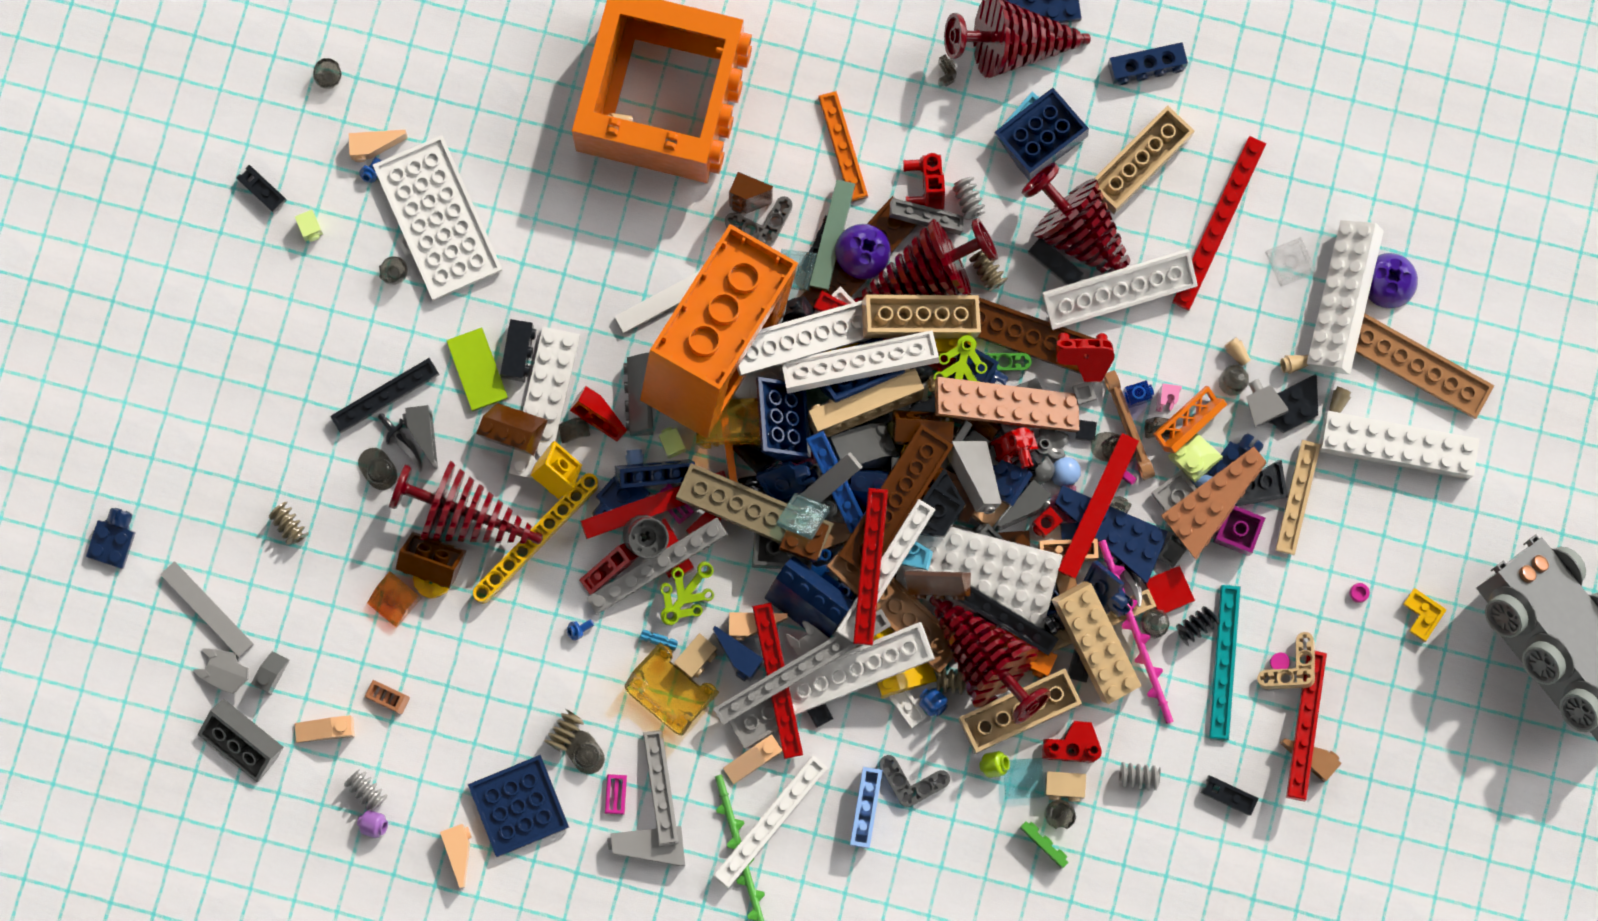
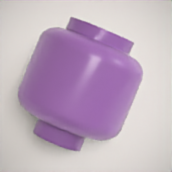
M367 810L363 815L359 816L357 825L361 834L372 838H379L386 833L388 821L384 814Z

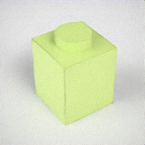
M313 210L295 216L305 241L312 242L319 239L320 235H323Z
M672 427L661 431L662 434L659 435V439L668 459L686 452L677 428L672 429Z

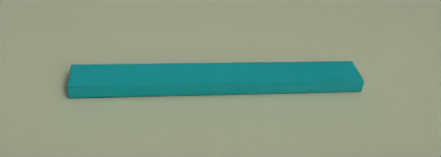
M1221 585L1218 613L1220 625L1217 626L1209 739L1229 740L1241 586Z

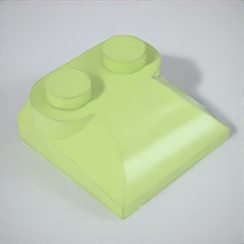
M1198 433L1176 453L1168 455L1169 459L1180 470H1183L1194 483L1223 458Z

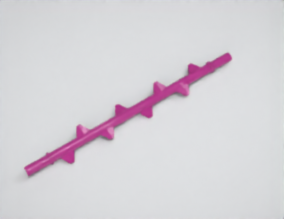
M1106 540L1098 542L1108 570L1120 579L1119 576L1125 570L1124 567L1114 564V558L1111 556ZM1133 600L1132 607L1127 603L1131 610L1126 614L1127 619L1121 626L1122 629L1132 631L1140 652L1134 659L1135 663L1144 664L1152 684V688L1147 693V696L1157 698L1158 706H1160L1166 724L1173 722V718L1167 705L1168 701H1166L1158 681V677L1162 674L1163 669L1153 667L1145 646L1150 639V635L1140 633L1132 609L1137 604V600Z

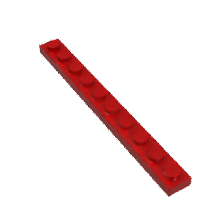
M1252 136L1248 137L1192 258L1198 286L1177 292L1172 301L1173 304L1188 311L1190 310L1267 143Z

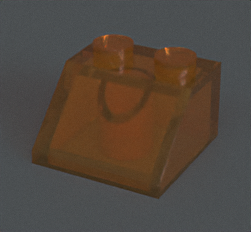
M389 571L377 585L367 604L397 628L422 598Z

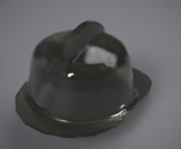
M1112 432L1097 434L1091 441L1090 448L1092 454L1097 459L1108 462L1121 435ZM1136 450L1129 463H1131L1136 456Z
M369 448L360 454L358 459L359 469L373 488L387 490L396 483L398 478L396 467L383 450Z
M583 730L574 731L573 733L576 737L568 738L571 741V745L565 744L568 757L580 772L585 774L598 772L605 762L602 749L588 732Z

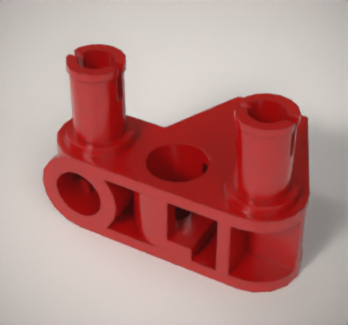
M928 153L927 155H922L917 160H903L904 172L921 171L923 176L924 194L922 196H906V201L944 210L945 180L942 172L941 154ZM932 161L936 163V165H934V167H930V165H927V163Z
M1067 333L1059 334L1056 344L1057 363L1077 365L1084 382H1102L1115 358L1113 344L1107 339L1108 336L1105 333H1099L1096 339H1069L1070 337Z
M1028 428L1014 429L991 442V446L995 448L997 456L995 460L998 463L1004 460L1012 464L1011 459L1019 456L1022 469L1034 466L1030 453L1037 450L1038 446L1034 432Z
M1072 722L1064 740L1043 739L1042 759L1091 763L1098 760L1102 754L1092 722ZM1069 749H1073L1074 753L1070 754Z

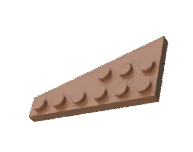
M1252 447L1161 515L1195 560L1199 558L1200 553L1209 544L1214 533L1219 530L1234 509L1240 497L1242 498L1250 483L1255 480L1265 466L1266 460L1255 447Z

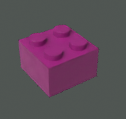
M1235 506L1222 526L1217 530L1213 542L1250 556L1253 553L1266 518Z

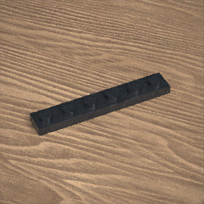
M429 357L330 417L339 432L342 433L440 374Z
M972 585L970 596H964V600H958L1048 656L1059 640L1058 637Z

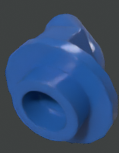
M376 156L369 167L364 165L359 171L360 177L365 182L373 183L377 180L373 164L382 160Z
M591 619L581 625L577 621H572L568 624L567 634L572 640L576 641L582 638L583 632L593 627L594 623Z

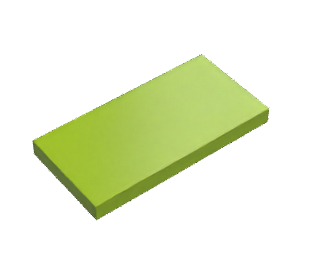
M482 327L446 340L472 412L508 399Z

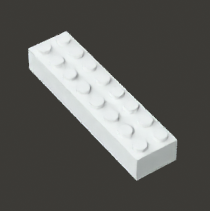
M1340 220L1307 364L1315 371L1349 375L1351 373L1383 235V230L1376 223Z
M1327 411L1323 419L1319 452L1469 480L1475 473L1480 439Z

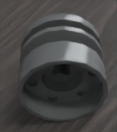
M637 515L625 524L623 541L632 553L646 559L655 558L666 549L669 542V533L665 525L659 520L647 515ZM645 533L647 535L646 539L642 538L640 534Z

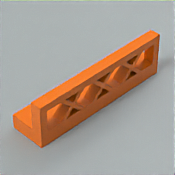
M1205 386L1153 435L1165 452L1176 453L1225 408L1227 403L1224 399L1216 398L1210 387ZM1207 394L1210 401L1206 405H1201L1202 397ZM1196 406L1195 415L1188 417L1189 408ZM1183 418L1182 427L1175 429L1176 420ZM1165 430H1170L1169 439L1165 442L1161 434Z

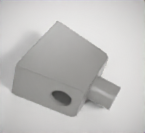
M1259 379L1249 383L1253 393L1246 396L1255 428L1289 412L1287 406L1271 385L1263 388Z

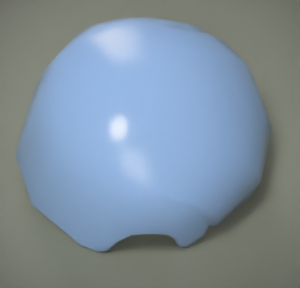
M1064 457L1053 463L1055 466V473L1052 477L1054 484L1060 487L1062 485L1070 486L1080 478L1081 467L1075 459Z

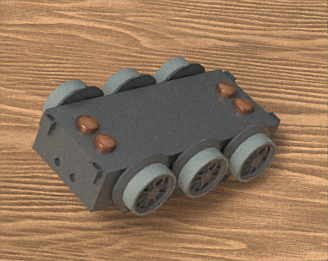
M1535 534L1523 543V545H1528L1527 548L1518 553L1509 562L1505 563L1503 560L1490 571L1494 570L1495 573L1476 587V589L1488 603L1485 608V616L1490 627L1503 638L1519 658L1527 674L1542 687L1560 710L1565 722L1577 731H1590L1598 741V592L1588 595L1582 588V583L1586 576V567L1579 554L1568 547L1550 548L1542 537L1539 538Z

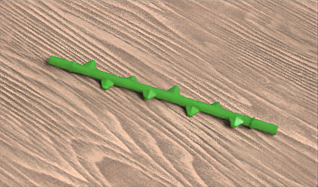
M721 774L715 776L720 794L719 797L722 800V804L716 811L719 814L726 815L732 839L726 845L727 848L735 849L741 842L738 830L744 825V821L734 817L728 797L729 793H727ZM748 864L742 871L743 874L736 881L737 884L745 885L748 890L753 909L747 915V918L755 921H764L759 901L765 896V893L755 890Z

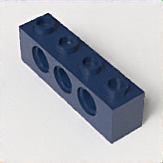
M1183 42L1111 57L1108 61L1112 82L1119 85L1128 84L1131 80L1143 81L1154 75L1155 77H1162L1168 72L1180 73L1186 69L1188 64ZM1168 58L1171 63L1165 64L1162 59ZM1144 62H1150L1153 67L1146 68ZM1132 66L1135 71L1128 72L1125 67Z
M690 459L619 465L615 466V482L620 488L682 483L690 464L695 465V462Z

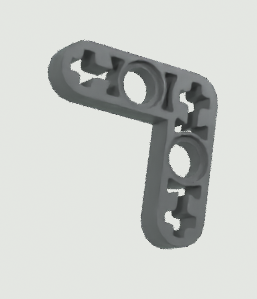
M786 196L778 198L764 226L734 212L729 213L725 217V226L728 228L730 224L729 219L733 220V218H736V222L740 225L744 221L742 231L745 232V228L749 225L755 227V233L750 236L763 243L765 242L762 236H767L770 229L772 230L770 235L772 241L768 240L765 244L771 247L776 242L792 211V201ZM787 202L789 208H784L782 215L779 214L781 209L780 203ZM774 217L781 220V224L777 227L770 224V220ZM733 224L736 228H740L739 225Z
M886 755L880 760V769L883 770L882 772L899 803L904 807L915 805L945 788L950 782V775L944 770H939L911 786L895 757ZM885 759H888V761L892 760L893 764L891 766L893 770L897 768L899 772H895L889 777L887 773H891L890 769L883 767ZM938 774L941 776L945 775V784L937 783L935 785L937 789L934 790L932 783L928 779L932 778L934 782L938 779ZM901 776L903 778V785L899 787L894 786L892 783L893 777ZM926 783L929 785L930 791L928 794L920 793V784ZM915 787L916 793L920 798L917 799L914 796L911 798V803L903 802L904 793H907V795L914 793L911 789Z

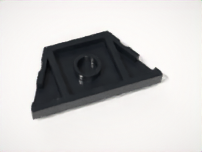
M1315 374L1277 393L1287 406L1289 412L1268 423L1273 424L1279 431L1285 433L1317 417V375Z
M945 469L942 470L922 499L924 503L933 507L935 512L920 535L944 538L966 507L965 502Z

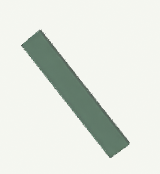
M841 180L836 181L810 281L811 288L829 291L837 260L835 246L846 225L855 183Z

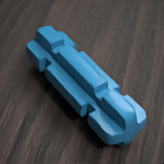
M643 630L640 635V639L643 641H650V643L664 648L666 646L673 651L676 650L678 641L675 639H668V637L656 633L652 634L647 630Z

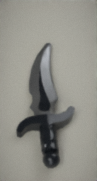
M380 413L378 419L382 420V424L389 431L386 436V444H389L390 438L393 436L397 446L410 457L417 470L421 472V460L415 446L406 438L405 433L400 431L403 426V420L400 418L399 424L394 426L385 417V414Z
M1118 559L1115 565L1124 567L1123 576L1130 585L1137 600V605L1140 607L1142 590L1139 579L1134 572L1132 573Z

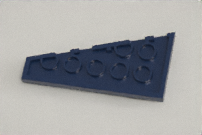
M1062 485L1054 504L1069 518L1080 524L1091 497ZM1109 506L1095 539H1098V542L1106 540L1110 553L1117 560L1119 559L1132 573L1134 572L1141 578L1143 583L1147 584L1168 531Z

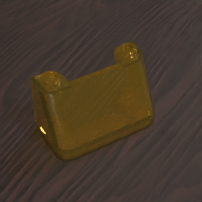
M757 398L731 399L708 438L696 433V444L701 449H711V444L715 447L732 444L760 445Z
M660 642L634 669L624 687L630 696L677 735L683 736L717 697L719 691L711 683H703L699 686L671 662L673 659L671 649Z

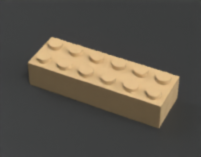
M1167 105L1095 177L1099 184L1098 189L1102 191L1104 196L1101 202L1106 201L1108 209L1115 214L1193 136L1195 130Z
M865 295L862 300L863 338H897L932 330L934 339H959L964 335H970L976 339L981 333L979 295Z
M915 368L912 370L905 369L904 374L835 403L830 399L827 404H817L811 407V410L808 412L809 426L813 435L824 430L828 438L893 412V410H898L922 400L924 386Z
M1084 581L1051 599L1102 702L1109 705L1142 686L1091 583Z
M1064 668L1023 687L1029 695L1040 688H1047L1051 692V696L1045 705L1023 723L1015 724L1012 720V714L1020 704L1012 693L959 717L960 725L974 754L1080 706L1082 702L1066 669Z

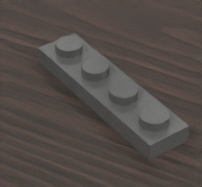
M892 198L890 201L889 218L928 227L929 222L935 219L945 232L961 235L963 232L964 216L895 198Z

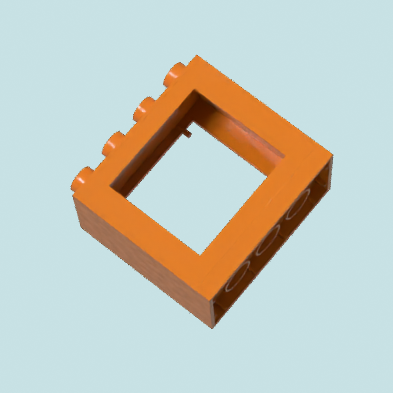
M607 0L572 128L576 152L708 183L710 172L720 174L725 152H723L724 142L719 141V137L727 139L730 137L734 120L732 116L734 106L728 105L729 101L739 102L743 81H741L743 70L737 68L738 66L748 67L752 52V46H750L752 34L744 33V20L665 0ZM635 40L720 60L700 138L607 116L609 113H616ZM608 125L619 127V130L613 127H608ZM666 139L677 141V144H675L674 142L666 141Z
M729 224L649 351L640 401L701 436L708 438L746 375L739 376L737 367L761 329L777 325L782 319L798 262Z

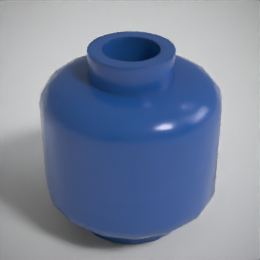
M926 688L919 696L921 698L919 706L931 717L935 715L937 717L940 716L948 707L947 698L940 691H937V688L930 690Z

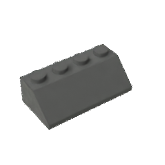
M649 353L627 357V363H623L624 375L628 374V382H624V391L628 393L629 400L625 401V412H629V419H626V429L630 431V436L653 435L652 407L640 401Z
M225 699L210 710L198 732L201 738L256 782L260 781L284 748Z

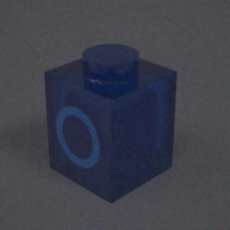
M1147 380L1126 386L1123 389L1129 408L1151 402L1153 399L1154 390L1151 384L1148 385Z

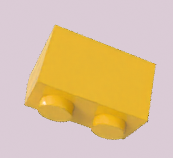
M553 441L535 463L531 476L556 498L560 499L574 488L582 464L557 442Z

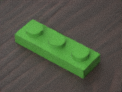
M1025 821L1019 827L1061 869L1069 863L1066 860L1067 855L1059 849L1057 851L1052 847L1053 842L1046 835L1042 837L1038 833L1039 828L1034 823Z

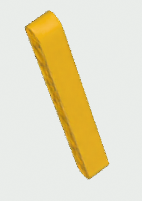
M587 473L583 475L574 485V488L566 493L531 529V531L543 535V540L539 545L529 540L526 541V544H519V541L475 586L473 597L477 602L481 604L489 602L597 491L599 482L594 474ZM593 479L595 485L590 488L586 487L585 481ZM574 493H580L582 498L579 501H573L571 496ZM562 506L568 508V512L565 515L558 514V509ZM553 520L555 526L552 529L545 528L546 521ZM526 548L528 553L526 556L520 557L518 556V550ZM513 562L514 568L507 571L504 569L505 563ZM495 575L501 577V581L497 585L491 584V578ZM481 589L487 591V596L483 599L477 597V593Z

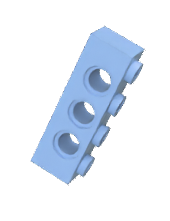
M863 767L850 846L870 848L883 770Z

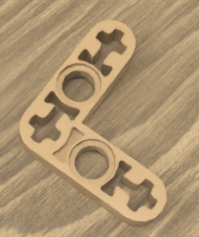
M1301 632L1296 637V668L1263 670L1257 677L1259 685L1263 689L1308 688L1312 686L1315 681V642L1313 636L1309 632ZM1304 638L1308 639L1307 650H1304L1302 643ZM1305 655L1311 657L1310 662L1307 664L1300 662L1301 657ZM1294 674H1296L1297 677H1298V678H1296V679H1297V682H1295V676H1294ZM1305 674H1307L1308 677H1310V678H1307V681H1306V682H1304L1303 679H1302V678H1304V675H1305ZM1275 675H1277V681H1278V683H1276L1275 680H1274V679H1276V678H1275ZM1283 675H1290V682H1281V677ZM1266 676H1269L1271 679L1268 680V683H1264Z

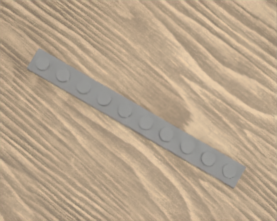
M882 609L876 612L874 636L891 626ZM838 634L713 709L722 725L857 647L859 644H853V642Z

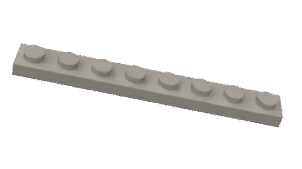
M715 518L666 548L661 555L650 558L588 596L587 600L595 614H599L728 534L720 520Z

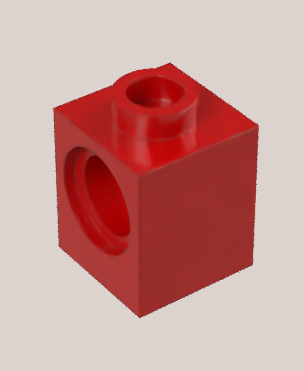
M1050 506L1032 522L1034 526L1032 530L1039 537L1042 535L1045 538L1063 520ZM1041 520H1049L1051 527H1042Z

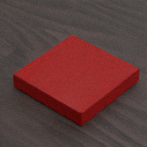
M1180 565L1149 578L1148 583L1145 584L1156 604L1155 608L1159 616L1195 601Z

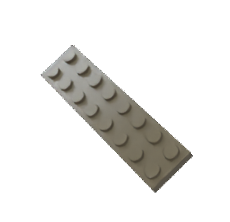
M692 463L676 496V500L780 544L786 530L805 536L811 519L829 525L817 559L821 555L834 524Z

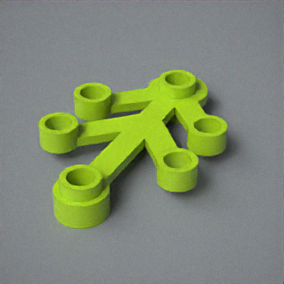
M964 335L960 337L957 347L939 355V363L942 365L949 363L950 359L960 354L958 362L942 372H936L933 376L934 381L937 374L947 378L955 372V379L962 380L963 375H965L967 380L977 381L967 364L968 355L975 364V371L977 373L983 374L987 371V365L980 360L975 352L977 344L972 336ZM965 341L970 342L969 348L964 347ZM942 355L947 357L945 363L940 360ZM980 364L984 366V371L982 372L978 370V365Z
M703 561L698 564L696 575L685 589L683 570L679 567H675L672 570L671 574L675 579L677 600L674 604H672L671 599L673 590L669 583L661 584L660 591L664 597L665 608L661 611L660 617L664 624L674 625L678 622L679 618L700 616L703 609L699 604H693L689 609H680L686 603L702 600L711 601L714 598V592L709 588L704 589L700 593L692 594L703 578L712 576L714 569L709 562ZM703 566H707L706 571H701ZM676 571H681L679 576H675ZM668 586L669 590L667 592H663V588ZM711 592V596L706 598L705 594ZM698 607L700 609L699 612L694 613L693 610ZM669 612L673 613L671 618H667Z

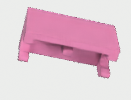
M1163 383L1158 390L1156 411L1161 412L1163 405H1166V403H1170L1169 411H1171L1178 402L1182 386Z

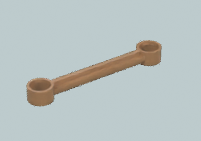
M1115 370L1107 372L1104 382L1111 393L1126 435L1139 440L1134 452L1139 473L1143 480L1155 477L1152 463L1147 458L1123 396L1118 375Z

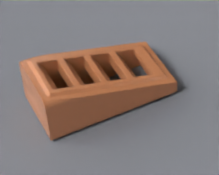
M372 680L365 695V698L399 714H403L410 699L409 696L375 680ZM378 686H379V687H381V688H380V690H379V692H378V694H377V696H376V698H375V697H373V696H374V694H375V692H376V690H377V688H378ZM385 690H387L383 701H381V698H382V696H383ZM392 693H393L394 696H393L392 701H391V703H390V705H389L388 702H389V700H390V698H391V696H392Z

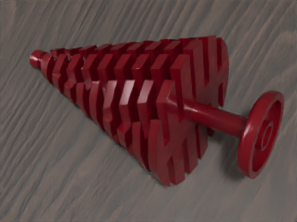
M982 0L975 18L974 31L967 30L966 22L959 13L949 15L944 30V45L948 57L951 59L961 57L966 43L973 42V47L976 46L974 53L976 64L979 63L978 69L985 78H992L998 74L1001 75L1010 70H1016L1018 67H1024L1039 60H1045L1049 56H1056L1059 51L1062 53L1070 50V48L1076 49L1080 44L1088 45L1091 41L1090 34L1088 33L1080 34V31L1076 28H1070L1068 25L1060 24L1058 21L1050 20V18L1040 16V14L1033 11L1030 12V10L1021 8L1014 3L1011 4L1006 0Z
M1054 162L1039 171L1025 185L1021 193L1026 198L1033 197L1042 190L1055 204V208L1049 210L1044 216L1045 218L1041 219L1038 223L1039 227L1035 228L1034 236L1039 239L1044 238V242L1050 245L1054 244V247L1059 250H1065V253L1070 256L1077 255L1075 256L1077 260L1081 262L1086 261L1087 263L1085 264L1090 267L1096 266V269L1101 273L1123 269L1130 264L1129 255H1125L1127 250L1123 244H1120L1122 238L1119 233H1116V224L1114 222L1111 223L1113 219L1110 211L1106 212L1108 205L1106 201L1101 202L1104 196L1102 191L1098 189L1097 179L1087 180L1068 194L1070 195L1063 197L1050 183L1059 172V166Z
M978 218L974 219L971 224L975 239L957 248L954 247L939 222L932 219L928 224V230L924 227L920 231V237L916 236L911 241L913 247L908 244L903 250L904 255L899 253L895 257V264L890 262L886 266L887 273L884 270L879 273V282L876 279L871 281L870 288L872 292L865 287L862 290V296L853 300L855 302L862 301L865 295H947V293L949 295H959L960 293L962 295H969L971 293V286L961 258L981 249L988 260L995 261L998 259L996 248L988 231Z
M452 461L449 462L436 494L410 485L408 481L412 468L406 464L404 465L392 494L389 508L396 509L403 495L432 505L420 540H427L429 538L440 509H443L433 536L434 541H439L442 537L450 515L453 512L454 515L445 541L453 540L460 520L464 516L465 520L457 542H464L473 520L477 522L470 542L477 541L484 524L488 525L482 543L489 542L494 528L499 529L495 543H501L505 532L510 533L507 543H514L516 535L521 537L519 544H526L527 540L537 545L542 542L543 535L531 531L532 526L529 523L526 524L525 529L520 527L522 519L518 515L514 524L509 523L513 512L509 507L503 520L498 519L503 506L502 501H497L492 516L489 515L488 511L494 497L490 492L486 496L481 511H478L477 508L484 491V487L481 484L477 487L470 507H467L466 505L474 485V479L471 476L468 478L459 502L456 503L465 476V472L462 469H459L448 497L445 498L455 470V464Z
M934 595L930 597V603L936 607L934 611L936 618H941L939 625L941 630H944L943 633L946 641L950 643L948 647L951 652H955L952 655L955 663H958L959 673H962L963 682L967 684V692L972 697L973 706L976 708L983 707L998 699L999 697L996 695L1006 693L1009 690L1020 702L1012 714V720L1015 724L1023 723L1037 713L1048 701L1051 692L1047 688H1040L1029 695L1018 681L1032 667L1030 663L1036 661L1038 655L1035 653L1039 652L1038 649L1034 646H1028V643L1023 640H1017L1013 635L1007 634L1001 628H996L992 623H984L986 621L981 617H973L974 613L970 611L964 612V608L961 606L953 607L954 602L950 600L934 599Z

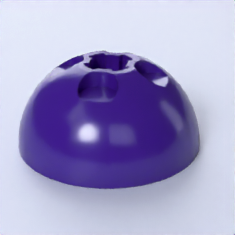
M856 224L841 233L836 242L835 255L839 266L845 273L851 277L865 280L877 277L880 272L886 269L890 261L891 247L886 235L877 227L869 224Z
M1384 253L1378 255L1368 299L1383 308H1398L1409 302L1418 286V276L1413 264L1399 254Z

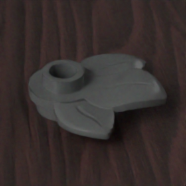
M1041 428L1039 430V437L1036 439L1038 449L1035 451L1041 455L1047 454L1056 460L1064 458L1065 452L1062 447L1068 443L1069 436L1062 431L1055 432V430ZM1041 442L1045 443L1047 447H1043Z

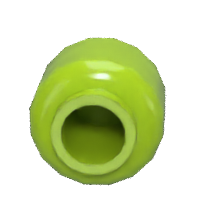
M1001 751L990 752L983 755L979 767L981 772L988 778L1004 776L1007 770H1009L1010 761L1007 755Z

